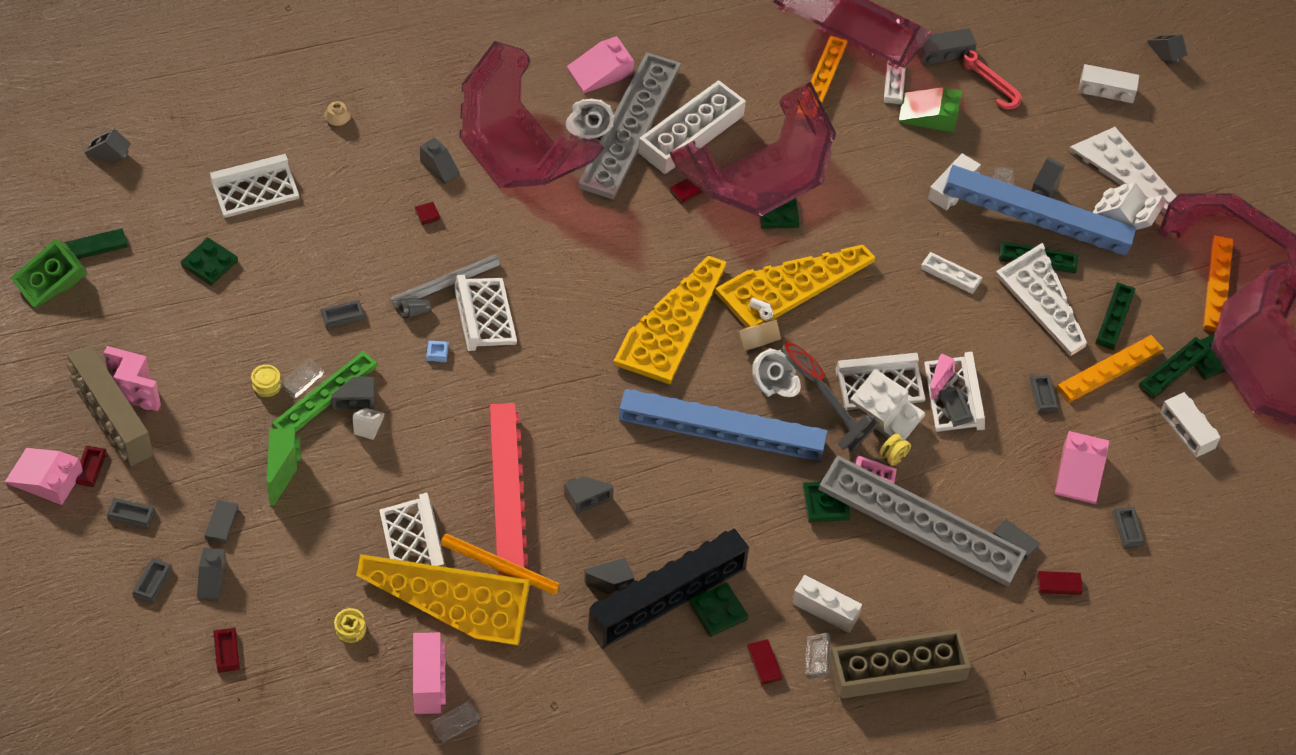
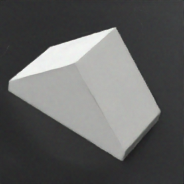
M364 408L354 413V435L374 440L385 413L369 408Z

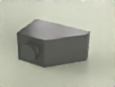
M1182 34L1160 35L1147 40L1149 46L1162 61L1176 63L1181 61L1182 57L1187 56Z
M113 128L93 138L84 153L88 156L114 162L126 157L129 152L127 149L131 143Z
M435 137L420 146V162L444 184L460 175L448 149Z
M1047 157L1033 183L1031 191L1052 198L1058 190L1065 165Z
M352 377L332 394L333 409H374V377Z
M582 476L578 479H571L564 484V496L575 515L613 499L614 487L606 482Z
M203 548L199 564L197 598L220 599L227 567L225 550Z
M625 557L585 569L584 571L585 584L609 594L627 588L634 581V576Z

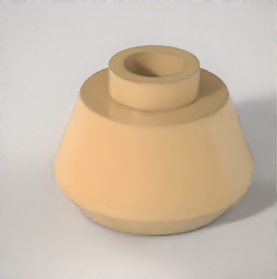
M339 101L329 104L325 112V120L334 126L346 124L351 117L347 106Z

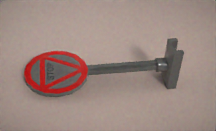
M786 342L782 350L788 361L801 374L817 384L818 389L845 422L849 432L838 442V445L842 450L848 447L853 452L880 422L876 417L864 415L858 422L856 419H853L827 384L822 381L825 375L815 359L798 345Z

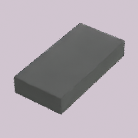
M359 300L320 309L326 329L365 319V314Z
M1050 375L1030 376L1029 382L1037 413L1058 412L1059 407Z
M959 386L939 391V396L953 427L973 421V416Z
M114 498L107 513V519L148 529L156 510L155 507Z
M217 500L205 533L206 540L221 543L227 542L239 509L238 504Z
M1114 508L1112 513L1123 548L1143 546L1145 541L1135 508Z
M1007 519L993 532L994 535L1027 551L1024 556L1025 560L1034 553L1040 544Z
M151 558L132 592L133 597L153 604L172 570V565Z

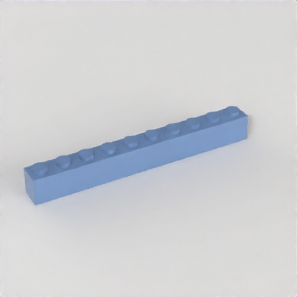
M953 164L943 189V193L951 197L1125 256L1132 246L1136 231L1134 226Z
M625 389L619 411V420L818 462H821L827 430L818 427L803 426L798 423L769 419L759 415L721 409L716 406L711 407L697 402L682 401L658 394H648L638 390Z

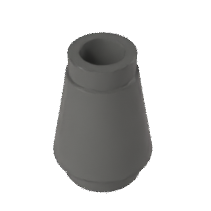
M404 299L399 304L400 314L406 318L430 312L431 309L429 300Z

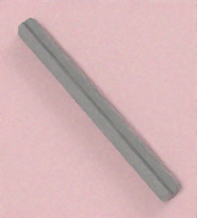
M492 255L391 298V302L395 308H398L400 301H404V299H420L455 284L457 275H465V278L468 279L499 266L500 260L497 255Z

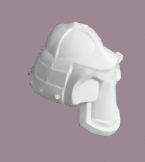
M593 98L575 102L572 106L573 112L567 118L566 129L570 133L579 136L580 139L585 138L589 140L603 136L613 127L614 115L610 108L611 106L602 100Z
M769 348L756 357L753 362L752 375L760 391L769 397L772 394L778 393L783 397H794L800 392L801 385L798 376H795L796 370L781 350Z

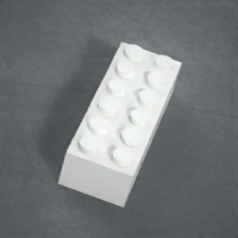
M718 80L639 138L638 153L662 173L666 174L742 118L746 101Z

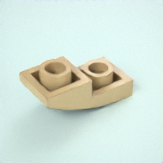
M770 320L737 332L742 351L781 339L777 320Z

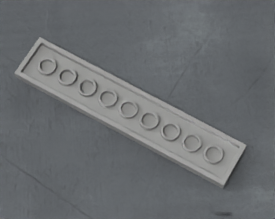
M646 52L614 113L613 127L602 136L578 182L579 189L614 200L638 153L639 138L649 131L681 68L680 62Z
M838 455L818 490L1007 587H1009L1027 552Z

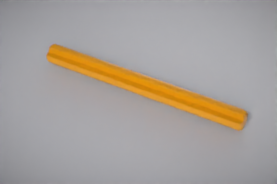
M445 534L441 540V545L514 578L530 580V585L552 595H556L560 588V584L449 534Z

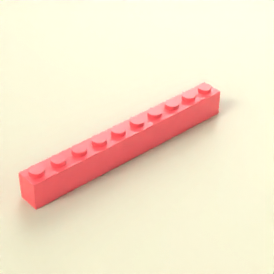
M515 403L490 404L497 556L524 568V566H528L527 553L523 554V548H527L526 535H522V530H526L525 517H521V512H525L524 499H520V494H524L523 481H519V476H523L522 463H518V458H522L521 446H517V441H521V431L516 429V424H520V413L515 411ZM498 571V575L512 577L503 572Z

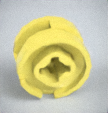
M261 365L254 369L251 381L253 390L258 396L271 397L280 391L281 377L279 370L272 365Z
M896 433L883 444L879 455L883 459H887L891 466H895L901 462L900 459L903 456L906 457L911 449V444L908 441H903L902 436Z
M352 608L344 609L335 617L336 635L340 640L354 643L364 637L366 623L364 615L359 610Z

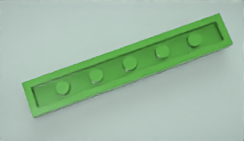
M362 351L272 422V428H295V432H297L332 404V394L352 377L367 376L377 368V362Z

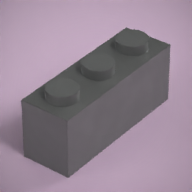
M970 28L920 36L917 39L915 50L922 65L962 59L964 55L969 57L970 50L975 52L977 43Z

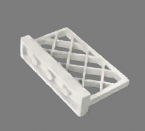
M286 154L210 173L211 185L215 191L223 218L299 199V193L291 174ZM286 171L287 176L284 181L275 177L278 172ZM264 176L269 180L266 185L256 182L257 179ZM243 181L250 183L247 190L237 187L238 184ZM272 181L281 184L278 191L269 188ZM227 186L231 190L228 195H225L218 188ZM253 186L262 189L259 196L250 193ZM286 186L292 189L293 194L284 195L281 191ZM234 191L243 194L240 201L231 197ZM266 191L275 195L271 200H266L262 196ZM247 196L256 200L252 205H247L243 202ZM230 201L236 204L235 209L226 211V203Z
M457 275L454 290L467 350L476 351L477 346L516 345L517 338L503 278L466 279L465 275ZM490 285H498L499 290L495 292L488 287ZM469 286H477L480 290L476 293ZM485 291L492 297L486 300L480 295ZM495 299L503 303L500 308L492 304ZM475 300H478L481 303H483L484 306L481 309H479L478 307L473 305V302ZM489 307L496 313L490 316L484 310ZM479 315L488 320L484 325L477 321L476 318ZM498 315H501L504 318H506L507 321L504 324H502L495 318ZM490 323H493L499 329L494 332L488 326ZM484 331L492 337L490 339H481L480 334ZM505 331L510 335V338H503L499 334Z
M965 352V357L953 358L955 365L961 364L962 368L958 373L954 372L952 375L954 377L943 388L945 390L955 387L953 384L957 379L965 383L960 390L964 398L968 400L967 405L973 416V421L953 427L951 421L948 424L939 425V419L943 415L948 418L949 416L945 407L942 409L936 405L940 399L939 395L935 400L931 399L930 385L934 374L930 372V368L936 367L938 360L924 362L936 432L976 427L977 430H985V416L973 352Z
M909 353L838 361L835 370L837 377H839L845 409H860L852 403L849 404L848 396L851 392L853 394L856 393L855 387L859 382L863 384L865 382L863 377L866 374H871L874 369L882 374L891 372L897 376L893 380L894 382L900 378L908 384L905 388L906 390L910 387L916 389L919 396L912 397L908 394V401L910 403L925 402L918 367V354ZM905 370H914L915 377L912 381L902 375ZM852 376L857 381L851 387L845 382L844 377Z
M428 493L419 494L420 499L380 509L390 559L406 561L412 553L419 557L416 563H422L423 560L431 562V565L446 567L432 503ZM418 506L419 511L415 517L406 514L410 508ZM396 513L399 516L392 523L386 520V515ZM403 517L411 521L406 529L398 526ZM415 524L423 527L419 535L410 532ZM395 529L403 533L398 541L390 538ZM407 535L415 539L410 547L402 544ZM419 542L427 544L423 553L414 550ZM399 547L407 551L402 559L394 556Z

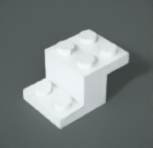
M1136 182L1128 185L1123 184L1118 188L1106 190L1101 201L1096 204L1093 213L1134 226L1138 230L1153 224L1167 200L1163 195L1148 199Z
M874 369L850 399L852 404L866 412L868 416L876 417L880 424L875 429L888 438L899 433L902 436V440L905 441L925 416L924 411L908 401V390Z

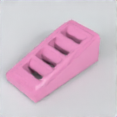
M941 354L930 385L931 399L933 400L938 397L939 391L943 390L955 372L954 359L944 354Z
M859 455L853 462L866 470H871L874 474L879 472V476L882 478L887 473L888 477L886 480L895 484L896 468Z

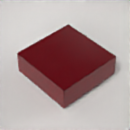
M433 201L415 206V212L421 225L440 220L439 212Z

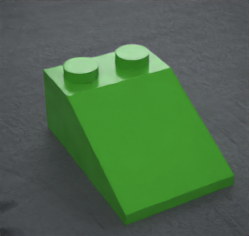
M941 87L904 93L898 123L954 133L962 91Z
M55 239L16 272L11 279L33 308H36L74 286L88 274V271L66 243Z
M295 428L269 429L267 487L270 505L276 504L297 471V462L301 461L302 458L300 437H296Z

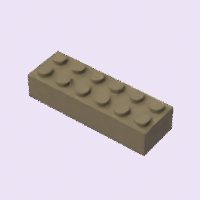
M91 344L69 354V364H67V367L72 375L70 379L75 388H80L79 392L84 402H89V408L93 416L99 417L100 420L98 422L102 430L108 431V438L113 446L117 445L119 448L118 453L123 461L126 460L131 467L152 457L153 451L149 432Z
M960 629L832 647L829 657L839 699L967 680L971 669Z

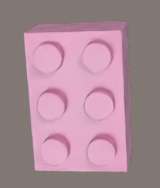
M440 632L413 633L414 714L441 713V705H446L445 641H441Z

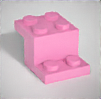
M107 346L104 356L108 372L128 402L145 410L158 411L161 403L157 383L150 378L146 356Z

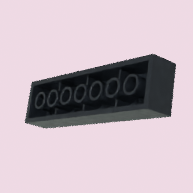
M735 528L728 532H722L716 539L704 542L698 549L686 552L676 561H669L663 568L651 571L645 578L631 582L627 588L613 592L607 599L595 602L589 608V632L602 649L683 605L689 599L710 590L744 571L747 565L749 546Z

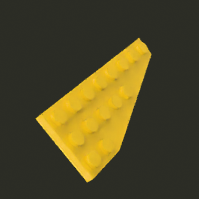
M864 245L841 249V252L830 254L827 252L823 253L820 257L813 258L809 256L783 262V265L775 267L769 265L758 271H754V269L747 270L715 288V294L746 328L757 326L767 321L761 318L758 310L749 307L752 298L769 303L773 311L771 320H774L874 263L875 256Z
M707 256L693 269V273L684 278L676 289L673 288L654 306L647 316H643L640 322L628 331L614 359V366L670 385L726 268L727 262Z
M360 554L356 576L475 639L519 646L530 580Z

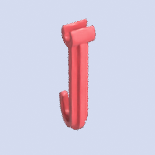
M970 50L969 57L964 55L962 65L965 69H973L1012 100V103H1005L1000 99H996V104L999 107L1012 110L1020 105L1022 98L1020 92L978 60L976 52Z

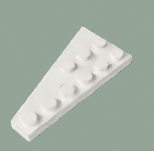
M1116 127L1070 146V153L1073 155L1078 154L1085 163L1098 167L1099 172L1119 185H1128L1136 182L1148 199L1163 195L1167 202L1161 212L1165 215L1182 208L1183 203Z
M1043 243L996 271L997 278L1069 356L1086 347V339L1074 318L1073 310L1067 302L1066 294L1057 274L1054 273Z

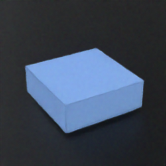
M428 340L426 361L447 362L449 342Z

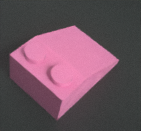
M616 36L595 45L569 64L567 70L583 94L632 77L634 60Z
M1068 431L1063 447L1055 495L1096 504L1109 440Z
M26 448L5 483L63 505L76 484L77 476L79 475L80 477L83 469L79 458L61 451Z

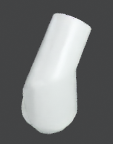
M755 298L751 299L749 307L758 310L763 320H771L773 311L770 304Z

